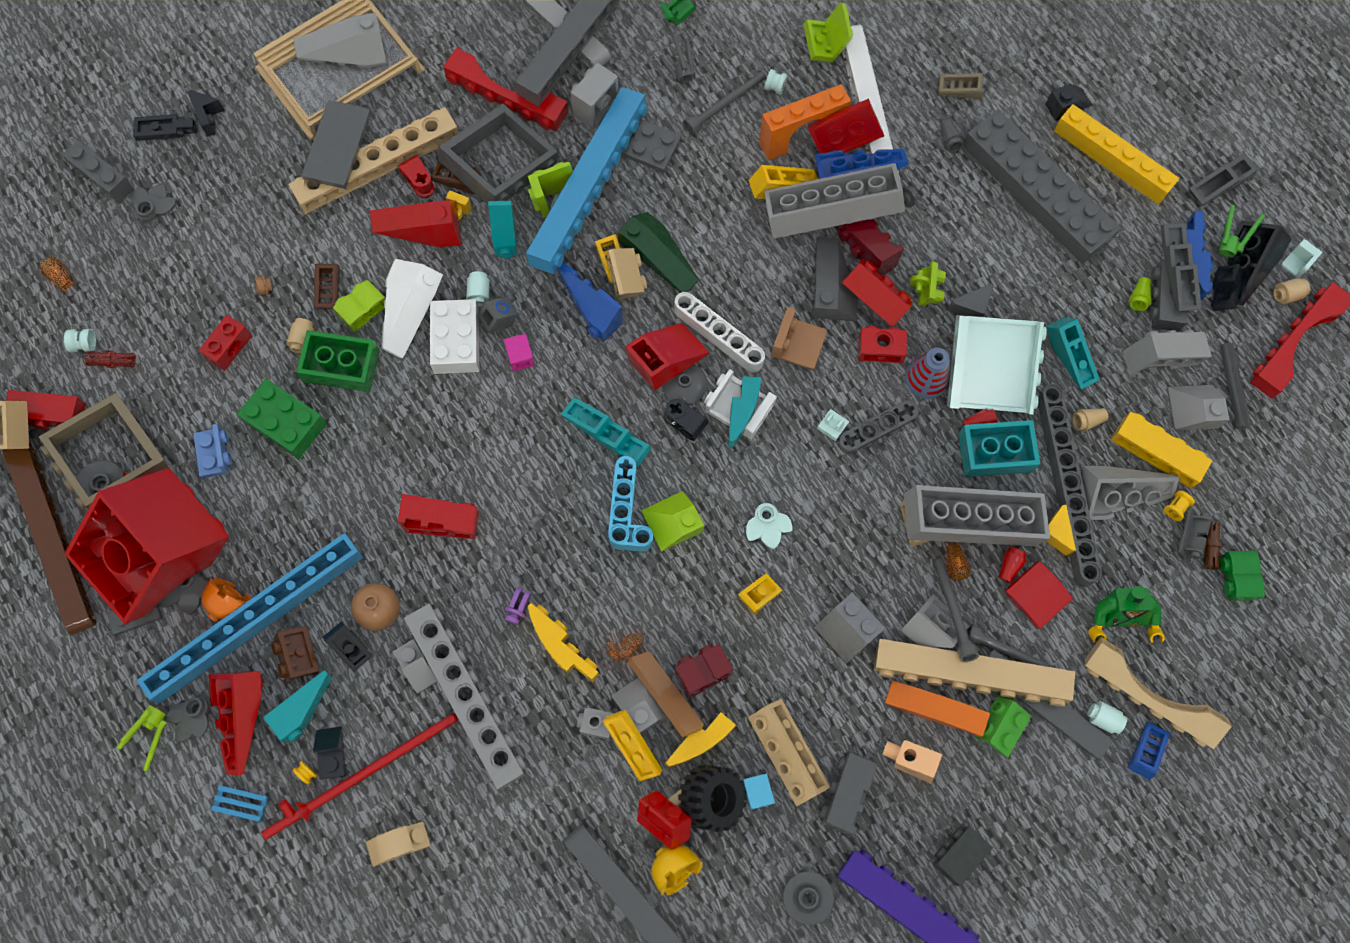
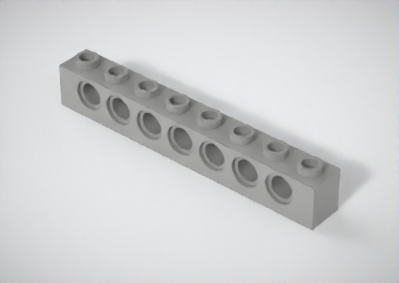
M429 603L404 617L497 790L500 791L524 777L523 769L527 768L520 755L515 757L511 748L515 746L508 733L503 735L499 726L503 724L496 711L491 714L487 706L491 702L485 691L479 692L475 685L479 680L474 671H468L464 663L467 662L463 651L461 648L455 649L452 642L456 641L450 628L444 629L441 622L445 619L439 608L433 609ZM431 627H437V634L432 638H428L426 636L427 630ZM441 648H449V654L446 658H438L437 654ZM454 668H459L461 670L459 678L455 680L449 679V672ZM465 689H471L473 693L468 701H462L460 698L461 692ZM477 710L484 711L483 720L477 723L473 722V713ZM489 731H494L496 733V740L492 744H485L484 735ZM499 753H507L508 761L503 766H498L495 762L496 756Z

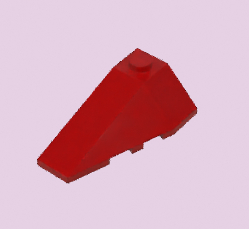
M455 200L369 210L372 233L439 248L462 245Z
M260 671L208 674L211 707L217 706L219 712V719L215 720L216 729H220L224 735L220 748L226 774L243 775L262 697L263 680Z

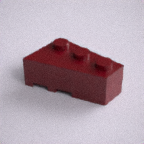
M874 219L839 225L837 229L838 236L850 246V252L854 258H859L860 261L864 259L866 262L867 260L873 262L878 268L877 271L882 276L897 267L904 248L900 244L895 246L889 240L891 236L887 232L881 233L876 228L878 223Z

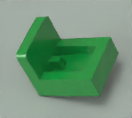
M672 0L668 5L664 2L660 3L664 9L661 12L669 23L674 21L677 25L681 24L697 9L691 0Z

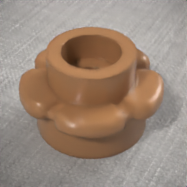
M260 274V277L254 278L258 295L265 294V296H268V291H272L270 279L265 278L263 274Z

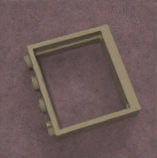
M117 393L39 436L44 444L40 449L48 459L53 457L55 462L51 465L59 476L65 475L67 479L63 482L71 493L76 491L79 497L75 500L82 510L89 509L97 493L90 497L87 495L55 447L115 412H118L151 461L103 489L169 468Z

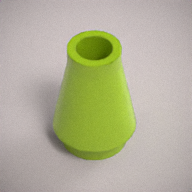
M1142 277L1138 279L1137 285L1129 297L1130 307L1133 310L1145 311L1151 305V280L1149 278Z

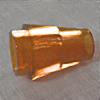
M49 257L39 265L41 274L62 291L73 285V281L59 259Z
M960 544L947 546L948 575L952 577V580L968 578L971 575V566Z

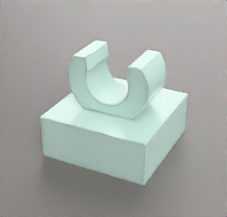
M830 409L817 429L836 441L849 421Z

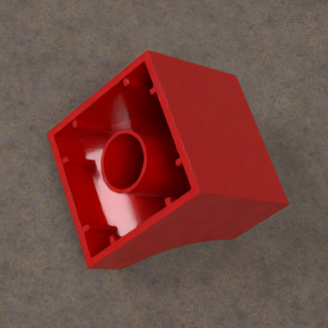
M167 468L98 491L64 554L126 625L149 614L177 586L198 572L210 567L230 536L226 533L221 521L212 517L195 498L191 487L182 483L171 469Z

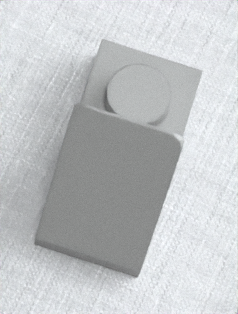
M414 639L393 651L402 667V672L417 694L438 682Z

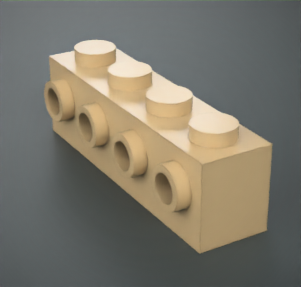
M782 699L768 704L748 717L796 806L831 788Z

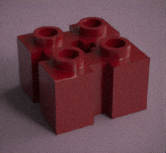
M712 643L699 650L700 653L695 658L688 655L678 661V665L675 667V675L688 699L731 677L734 669L720 644L715 646Z

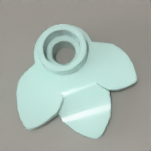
M769 503L759 505L755 511V517L749 520L746 526V536L749 541L761 538L762 542L771 549H775L778 546L781 532L787 533L792 531V523L789 517L779 513L776 507ZM769 512L771 517L769 519L763 518L762 513Z

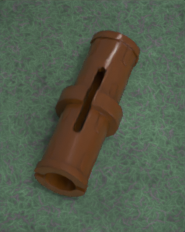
M1211 521L1209 533L1205 535L1207 541L1204 550V569L1211 567V570L1220 569L1219 555L1222 548V543L1220 542V522L1216 521L1213 524V521Z

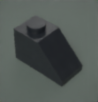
M1071 83L1053 90L1045 103L1055 121L1059 120L1072 104L1081 110L1092 106L1083 88Z

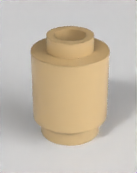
M1300 278L1279 283L1274 288V298L1282 305L1302 300L1309 295L1310 284L1306 279Z
M296 318L295 322L291 324L286 345L290 347L292 352L301 354L307 330L314 331L311 321L304 318Z

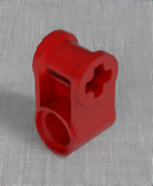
M418 155L398 165L402 176L406 177L405 180L407 183L409 182L419 197L428 198L433 195L435 187L431 181L430 173Z

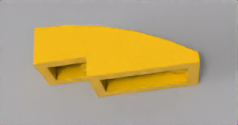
M720 713L706 731L701 729L688 735L665 765L671 768L701 756L721 742L736 725L723 713Z

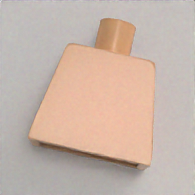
M907 740L903 741L902 746L887 741L882 754L896 760L894 768L930 784L933 782L942 754ZM912 755L915 760L907 761L904 757Z

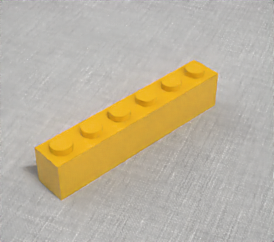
M1074 104L1060 118L1054 129V132L1158 205L1180 179Z

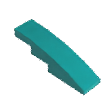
M575 397L561 413V416L620 457L629 456L633 458L637 467H639L651 451L649 444L634 437L629 430L611 421L608 415Z

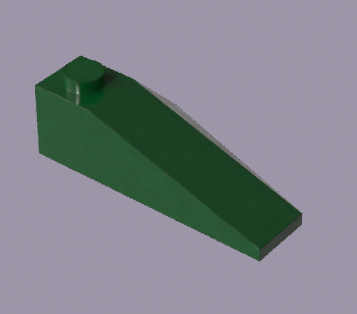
M649 212L632 216L618 230V242L625 248H634L635 254L639 253L640 259L644 264L680 293L689 292L699 281L666 227Z

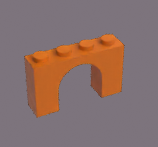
M842 84L762 114L759 144L768 161L788 153L791 136L804 124L813 120H820L850 107L851 99Z

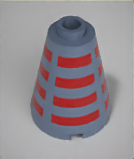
M933 348L911 361L905 371V383L910 388V391L923 399H933L942 395L949 386L950 358L944 349Z

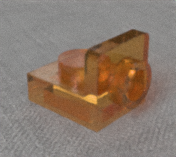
M637 631L633 636L631 634L627 635L620 644L623 646L621 649L609 640L607 648L610 650L607 653L615 661L618 662L621 659L626 663L644 643V637Z

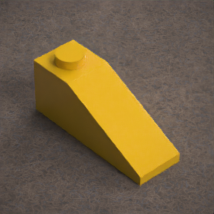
M761 165L749 179L754 199H766L765 190L817 180L818 178L814 169Z

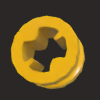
M301 760L299 762L300 766L298 768L294 767L292 771L304 783L309 785L311 783L310 779L312 777L316 778L318 775L308 764Z

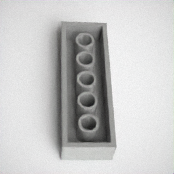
M896 163L764 191L773 239L905 212L903 189Z
M916 485L904 493L908 540L1037 546L1050 539L1044 493Z

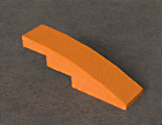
M893 680L884 703L925 720L935 721L953 729H960L978 737H983L990 713L970 705Z

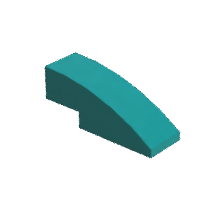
M743 376L741 397H732L728 448L733 449L752 419L760 391V377Z

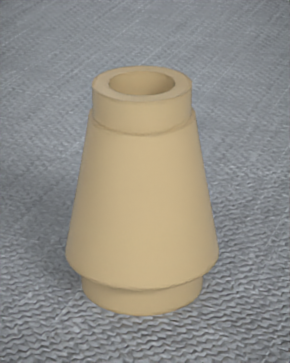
M1104 408L1079 409L1072 415L1073 427L1077 431L1081 430L1083 432L1108 420V413Z

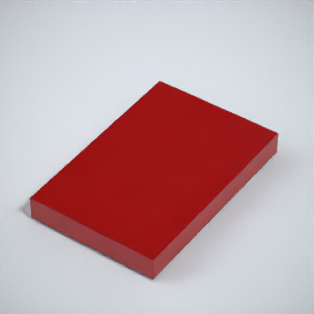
M869 98L807 125L820 154L843 150L846 153L885 136Z

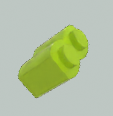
M366 280L356 284L351 294L340 297L333 309L336 315L353 332H356L384 309V300L386 298Z

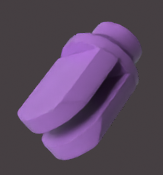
M521 587L516 588L509 607H506L504 610L509 613V615H506L505 621L514 625L519 624L520 620L518 618H525L524 612L532 593L526 590L519 608L516 610L523 590Z

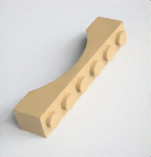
M1103 637L1099 638L1084 660L1087 667L1086 670L1097 678L1099 676L1103 677L1108 681L1107 684L1116 691L1123 690L1129 694L1128 697L1136 704L1141 705L1143 703L1148 706L1153 715L1160 719L1163 717L1168 719L1176 730L1181 733L1188 732L1193 736V740L1203 747L1208 745L1215 749L1232 727L1227 717L1208 705L1180 704L1150 691L1132 673L1126 663L1122 650Z

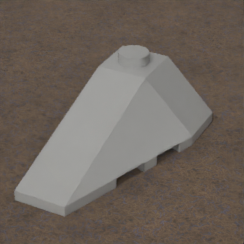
M376 13L353 16L294 39L298 60L324 63L325 61L337 62L338 65L344 66L346 64H354L360 68L387 65Z
M1084 466L1081 475L1091 520H1108L1114 518V512L1125 509L1129 513L1134 511V506L1146 503L1150 506L1174 498L1180 479L1178 475L1110 466Z

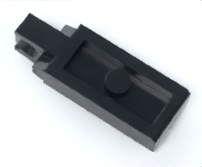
M177 114L134 118L133 137L136 141L184 137L185 134L197 133V124L194 122V119H184V117H178Z

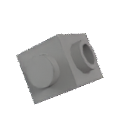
M585 707L584 713H579L577 727L581 728L580 733L583 735L610 740L611 734L604 725L603 720L606 716L614 713Z

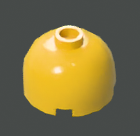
M680 845L673 850L663 846L656 852L657 857L654 859L651 867L652 880L662 895H664V892L667 895H672L689 883L685 882V880L693 872L696 876L699 874L703 867L702 861L695 852L684 845Z

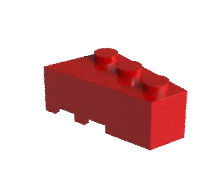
M402 494L398 523L405 533L476 539L479 510L474 504L468 502H461L459 504L446 500Z

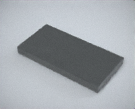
M328 99L301 175L304 180L346 189L371 116V110Z

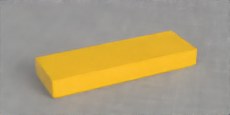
M624 709L606 716L603 723L638 780L641 782L660 775L663 771L627 711Z

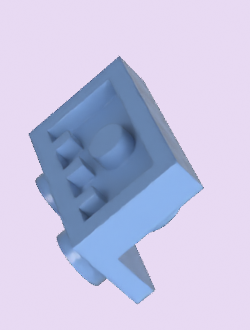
M213 424V429L193 433L199 477L202 479L230 473L229 465H232V458L230 452L226 450V443H229L227 431L223 430L218 424Z

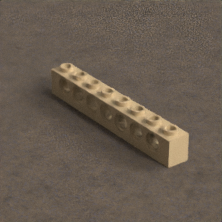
M445 107L435 110L430 115L414 120L411 124L401 129H396L391 134L378 138L371 144L360 148L353 168H359L352 170L346 189L304 180L302 177L296 178L288 185L304 214H307L398 169L399 164L415 155H418L420 158L438 149L440 145L459 133L458 128Z

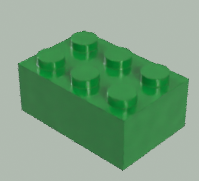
M307 330L296 373L302 382L370 392L380 350L375 340Z
M268 379L262 382L236 414L246 425L298 460L327 425L319 413Z

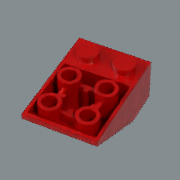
M683 322L645 333L625 346L628 361L654 391L709 354V351Z

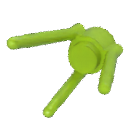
M151 705L147 706L143 714L121 738V742L117 746L118 750L122 749L141 726L151 731L156 727L157 730L146 758L144 771L149 769L162 730L167 722L163 721L166 714Z

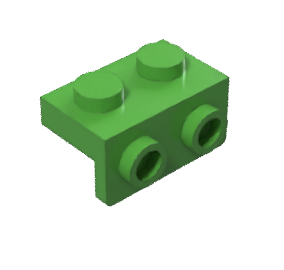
M997 697L988 712L990 716L983 737L975 736V738L988 743L1002 756L1009 757L1031 715L1014 700Z

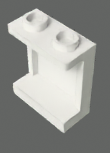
M729 369L726 375L722 374L716 383L717 389L714 393L710 392L704 401L706 404L705 412L728 426L730 425L732 397H741L742 383L740 379L733 376L734 371ZM759 391L755 411L745 428L744 436L752 440L774 406L777 398L776 395L769 392L766 396Z

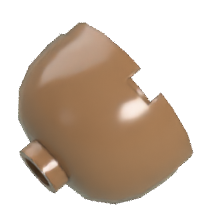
M370 583L359 588L351 602V612L356 623L365 630L374 632L392 626L397 620L401 609L399 598L395 591L387 585L380 583Z

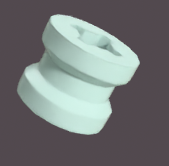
M771 69L764 90H773L776 94L781 95L787 80V74H778L776 70Z

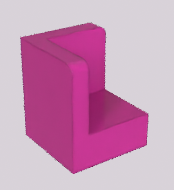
M526 334L504 339L512 371L535 366Z

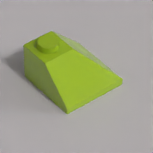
M683 491L641 510L661 552L704 531V524L694 504Z

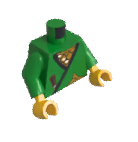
M1141 586L1114 589L1105 599L1099 601L1096 605L1093 620L1095 626L1091 627L1088 631L1089 637L1095 643V639L1098 636L1107 640L1102 626L1139 627L1150 624L1152 626L1147 630L1150 641L1153 643L1155 635H1159L1161 642L1165 640L1162 629L1159 627L1162 624L1161 606L1156 598L1150 595V590Z

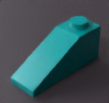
M488 201L495 256L504 259L518 256L517 227L512 202Z
M1062 318L1046 326L1052 348L1078 388L1082 390L1099 381L1098 373L1078 319Z
M325 670L263 717L280 741L292 743L303 735L302 730L307 727L332 679L330 673Z

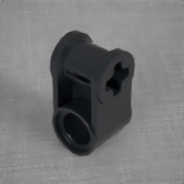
M679 399L670 400L666 405L664 412L665 421L677 429L683 436L691 441H695L707 426L708 420L701 413L693 410ZM671 411H679V413H675L674 415L671 413Z

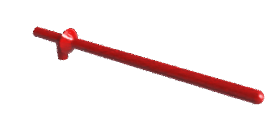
M456 713L448 715L310 802L302 803L296 801L297 810L293 809L287 799L282 800L278 806L285 817L261 831L263 838L268 840L301 818H304L309 823L311 812L458 721Z

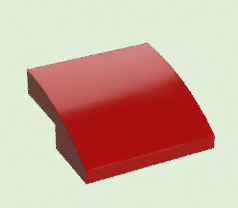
M1040 561L1035 562L1004 590L1017 609L1022 610L1037 629H1041L1073 600V597L1062 583Z

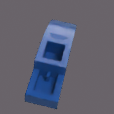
M1194 211L1187 220L1186 232L1187 243H1192L1193 265H1198L1200 299L1202 301L1212 290L1213 283L1210 281V274L1213 270V261H1211V252L1204 251L1205 240H1203V233L1206 228L1204 212Z

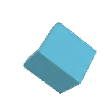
M767 773L742 780L745 785L743 790L746 791L750 809L765 807L775 803Z

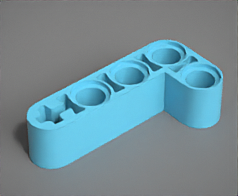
M622 456L615 464L608 531L609 543L613 548L619 550L647 551L653 544L652 530L647 526L631 525L636 483V462L629 456ZM624 466H629L627 479L623 478ZM620 488H628L630 490L629 494L625 496L618 494ZM619 510H625L628 515L625 518H618L615 513ZM621 532L626 537L622 541H616L613 539V535ZM644 534L649 537V540L646 543H639L636 538Z

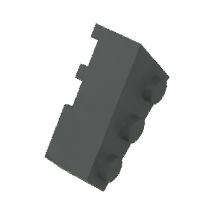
M851 752L846 757L841 756L836 769L840 771L837 781L832 780L831 788L827 792L831 797L828 804L823 803L818 817L822 818L821 825L846 836L855 835L857 830L855 824L859 814L863 812V802L870 790L878 764Z

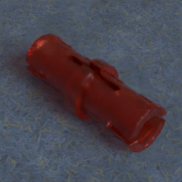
M108 350L106 353L87 351L85 356L90 357L85 358L87 366H106L109 369H114V366L134 368L136 364L132 363V361H136L135 353H115L113 350Z

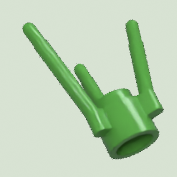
M1231 205L1218 253L1225 257H1235L1237 252L1242 253L1246 243L1264 219L1265 214L1260 215L1240 243L1237 236L1229 235L1235 205Z

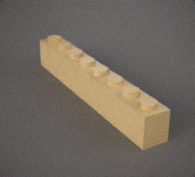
M879 639L877 642L874 671L879 672V676L893 678L894 675H900L906 681L917 682L918 679L927 680V684L942 686V683L952 684V688L958 690H966L967 687L976 688V692L982 694H991V691L1000 692V696L1005 698H1015L1016 695L1024 696L1025 700L1029 702H1040L1041 699L1050 701V705L1064 707L1065 704L1073 701L1076 671L980 655L971 662H961L957 651Z

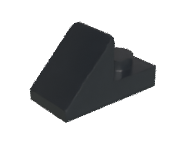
M193 90L187 91L207 137L214 135L213 126L216 123L212 115L225 111L221 102L217 98Z
M342 621L322 637L353 672L373 656L352 630H349Z
M342 726L316 730L313 753L317 754L319 780L346 776Z

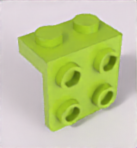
M840 2L826 21L807 19L803 24L810 58L813 61L834 62L853 37L849 13L845 3Z
M560 162L551 168L537 170L528 176L532 187L528 189L536 212L541 211L543 218L547 217L550 212L545 196L563 190L573 172L570 162Z

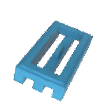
M221 785L218 786L217 790L219 791L215 795L214 800L216 801L212 805V811L262 822L269 797ZM224 792L261 800L262 802L259 806L226 798L223 795ZM224 802L259 812L256 816L220 807V804Z

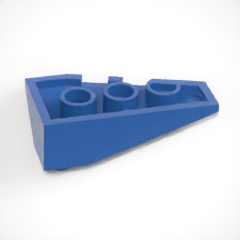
M882 149L870 154L864 153L863 150H856L855 154H844L843 150L815 155L819 179L896 163L897 170L908 165L904 149Z
M563 262L560 267H557L556 271L585 321L590 335L595 339L600 338L604 342L623 324L622 306L601 288L596 291L588 279L582 281L579 274Z

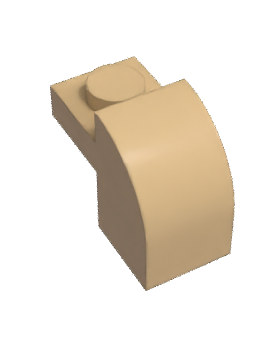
M424 822L391 830L366 842L373 867L431 846Z

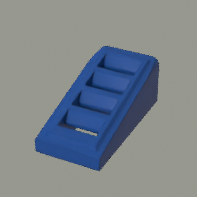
M1147 722L1127 768L1150 780L1158 772L1170 733ZM1149 733L1160 738V742L1148 737ZM1146 742L1156 747L1157 750H1154L1146 746ZM1145 752L1151 755L1153 759H1150L1142 755V753Z

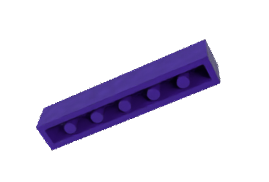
M856 850L852 851L836 874L837 878L925 943H981L978 941L980 937L978 934L967 927L965 930L956 925L958 920L947 912L941 914L935 909L937 905L925 896L922 899L914 894V887L903 880L899 883L892 878L894 873L883 865L879 868L871 862L873 857L863 850H860L859 853Z

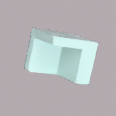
M1304 239L1282 262L1281 266L1296 278H1299L1311 267L1322 252Z

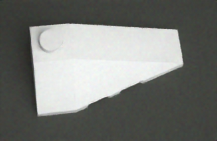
M399 259L394 260L385 285L387 290L386 299L384 300L385 320L382 330V350L403 359L430 305V301H432L443 274L424 264Z

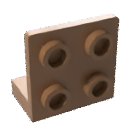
M787 307L771 357L814 370L827 330L794 318L796 309Z

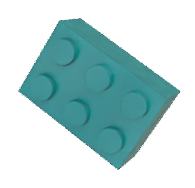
M1033 420L964 425L958 433L965 477L1032 473L1040 465Z

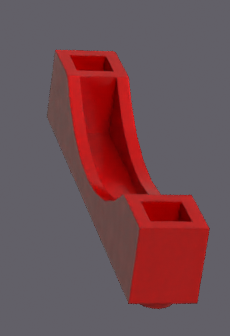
M457 47L443 66L446 79L451 84H459L472 94H480L490 103L504 104L511 111L520 114L523 119L539 123L545 130L551 129L556 132L569 113L568 101L549 93L538 107L517 95V92L500 86L483 72L475 56Z
M1334 282L1326 288L1322 286L1314 294L1313 297L1316 300L1313 303L1310 301L1301 311L1304 315L1301 318L1297 317L1290 324L1289 328L1292 330L1289 334L1285 332L1276 342L1279 344L1277 349L1273 347L1264 357L1267 360L1265 364L1260 363L1252 372L1254 377L1250 383L1271 399L1281 393L1294 377V353L1302 335L1311 327L1335 321L1350 306V294Z

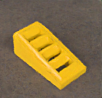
M616 234L594 242L609 283L613 282L608 262L605 258L608 250L603 252L602 248L613 244L614 248L612 249H621Z

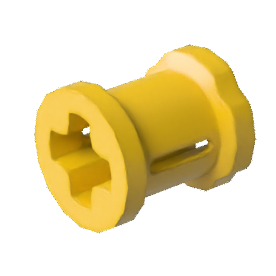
M1178 490L1174 494L1175 498L1170 505H1166L1163 511L1173 520L1182 521L1185 511L1188 507L1194 505L1195 500L1188 493Z

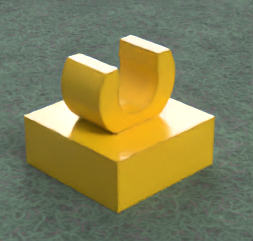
M449 190L446 200L456 201L458 219L461 220L463 214L469 215L472 209L470 198Z

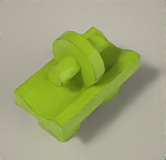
M930 262V266L918 270L917 275L910 278V285L916 287L915 292L919 293V306H926L929 303L939 304L944 300L945 292L936 289V287L944 283L946 272L938 269L937 262Z

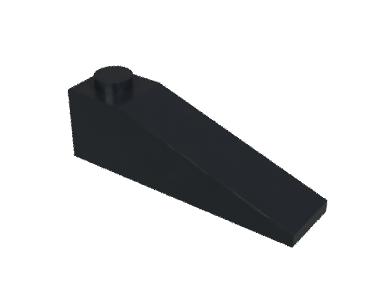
M1240 222L1234 236L1239 238L1240 243L1255 222ZM1260 223L1246 243L1243 252H1237L1235 257H1229L1228 265H1241V285L1237 305L1243 306L1282 259L1292 238L1281 225Z

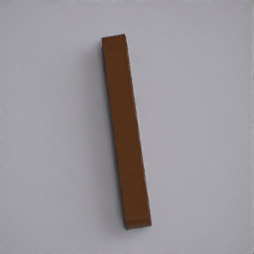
M29 441V449H3L6 464L67 632L70 635H75L95 626L97 621L92 618L94 613L88 597L85 598L84 596L86 591L81 577L77 576L79 572L64 554L69 544L65 534L62 535L64 530L58 514L54 513L56 508L51 494L47 493L49 489L43 473L40 474L41 467L36 453L33 454L32 452L34 447Z

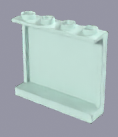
M956 315L947 406L959 409V407L987 408L988 410L1024 412L1033 415L1034 409L1038 407L1036 386H1040L1041 373H1038L1039 363L1042 364L1044 358V351L1041 350V344L1045 340L1047 332L1044 322Z

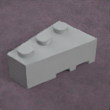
M1176 330L1165 333L1150 331L1144 335V338L1123 351L1130 376L1136 375L1142 369L1148 368L1150 372H1156V367L1169 366L1170 369L1195 366L1212 357L1205 332H1194V330L1177 333Z

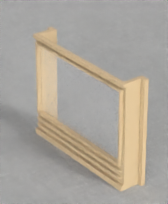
M342 0L253 53L258 62L255 68L310 140L315 138L316 131L314 126L320 123L328 99L351 104L411 66L417 74L425 70L370 0ZM376 13L387 65L360 68L354 64H346L344 66L338 65L337 62L325 61L324 63L297 59L294 44L295 38L353 16Z

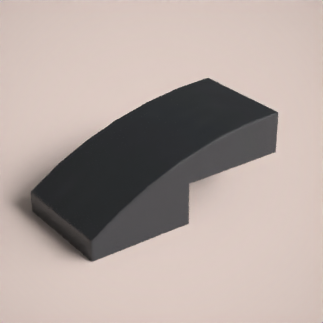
M1240 264L1217 268L1213 285L1216 288L1211 303L1213 311L1236 309L1241 285Z

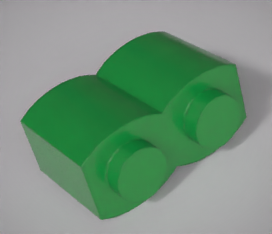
M1228 551L1222 555L1219 565L1226 578L1223 590L1228 595L1229 601H1257L1265 597L1264 582L1261 576V565L1257 551Z

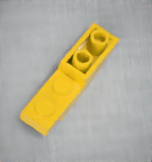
M530 603L528 610L531 621L542 645L552 659L567 674L575 667L591 682H594L599 676L598 671H596L598 666L589 658L583 660L577 655L580 651L570 642L567 645L564 644L569 638L568 633L565 632L568 628L559 620L553 622L547 617L550 613L540 604L536 607Z

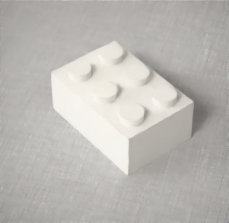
M476 299L430 301V366L434 374L479 372V308Z

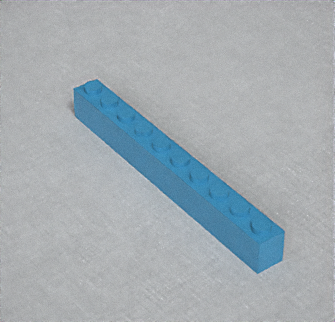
M621 87L526 252L529 266L554 274L557 267L562 265L567 249H571L576 233L581 231L585 217L590 215L594 201L600 197L602 187L605 182L609 181L614 166L618 165L622 151L627 149L631 135L636 133L640 119L645 117L648 105L646 104L645 94Z
M343 533L136 681L150 701L161 704L364 557L351 539Z

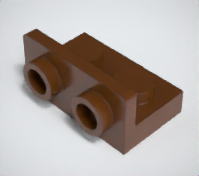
M307 626L277 632L271 642L273 654L278 656L280 663L278 664V673L280 678H284L285 684L291 683L293 679L317 674L319 668Z

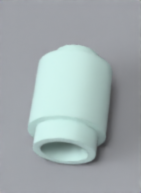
M475 271L471 272L467 278L466 300L476 299L478 307L483 306L486 301H489V279L486 273Z
M1099 701L1097 704L1093 703L1087 713V716L1090 717V723L1111 734H1120L1127 723V717L1123 715L1122 711L1102 701Z

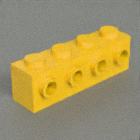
M1129 412L1122 419L1111 438L1112 442L1165 474L1178 475L1180 477L1179 482L1190 489L1201 482L1213 461L1204 452L1186 445L1184 440L1171 436L1162 427L1151 424L1142 415Z

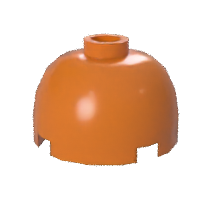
M215 577L214 579L211 578L202 592L201 601L204 609L208 612L207 616L218 623L252 599V597L247 593L242 597L234 589L236 585Z

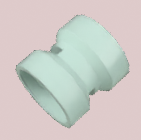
M75 329L66 330L64 334L65 348L68 352H78L79 350L93 352L96 347V335L92 329H83L79 332Z

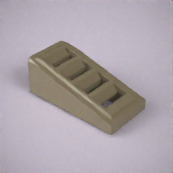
M983 73L940 74L939 95L982 100ZM946 81H950V88H946ZM955 82H959V88H955ZM964 83H968L967 88H963Z

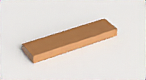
M650 651L630 657L628 664L682 738L700 731L704 724Z

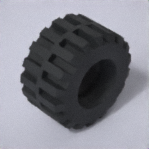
M700 765L698 768L690 770L691 775L686 774L684 777L685 783L680 785L679 789L682 791L681 795H678V800L681 801L679 808L692 818L691 826L713 832L728 831L731 829V825L736 826L739 822L738 818H742L744 814L742 809L746 807L744 797L747 796L746 791L743 790L744 782L739 780V774L734 773L730 768L712 765ZM714 790V791H715V800H714V803H713V805H712V807H711V805H710V797H711L712 791Z

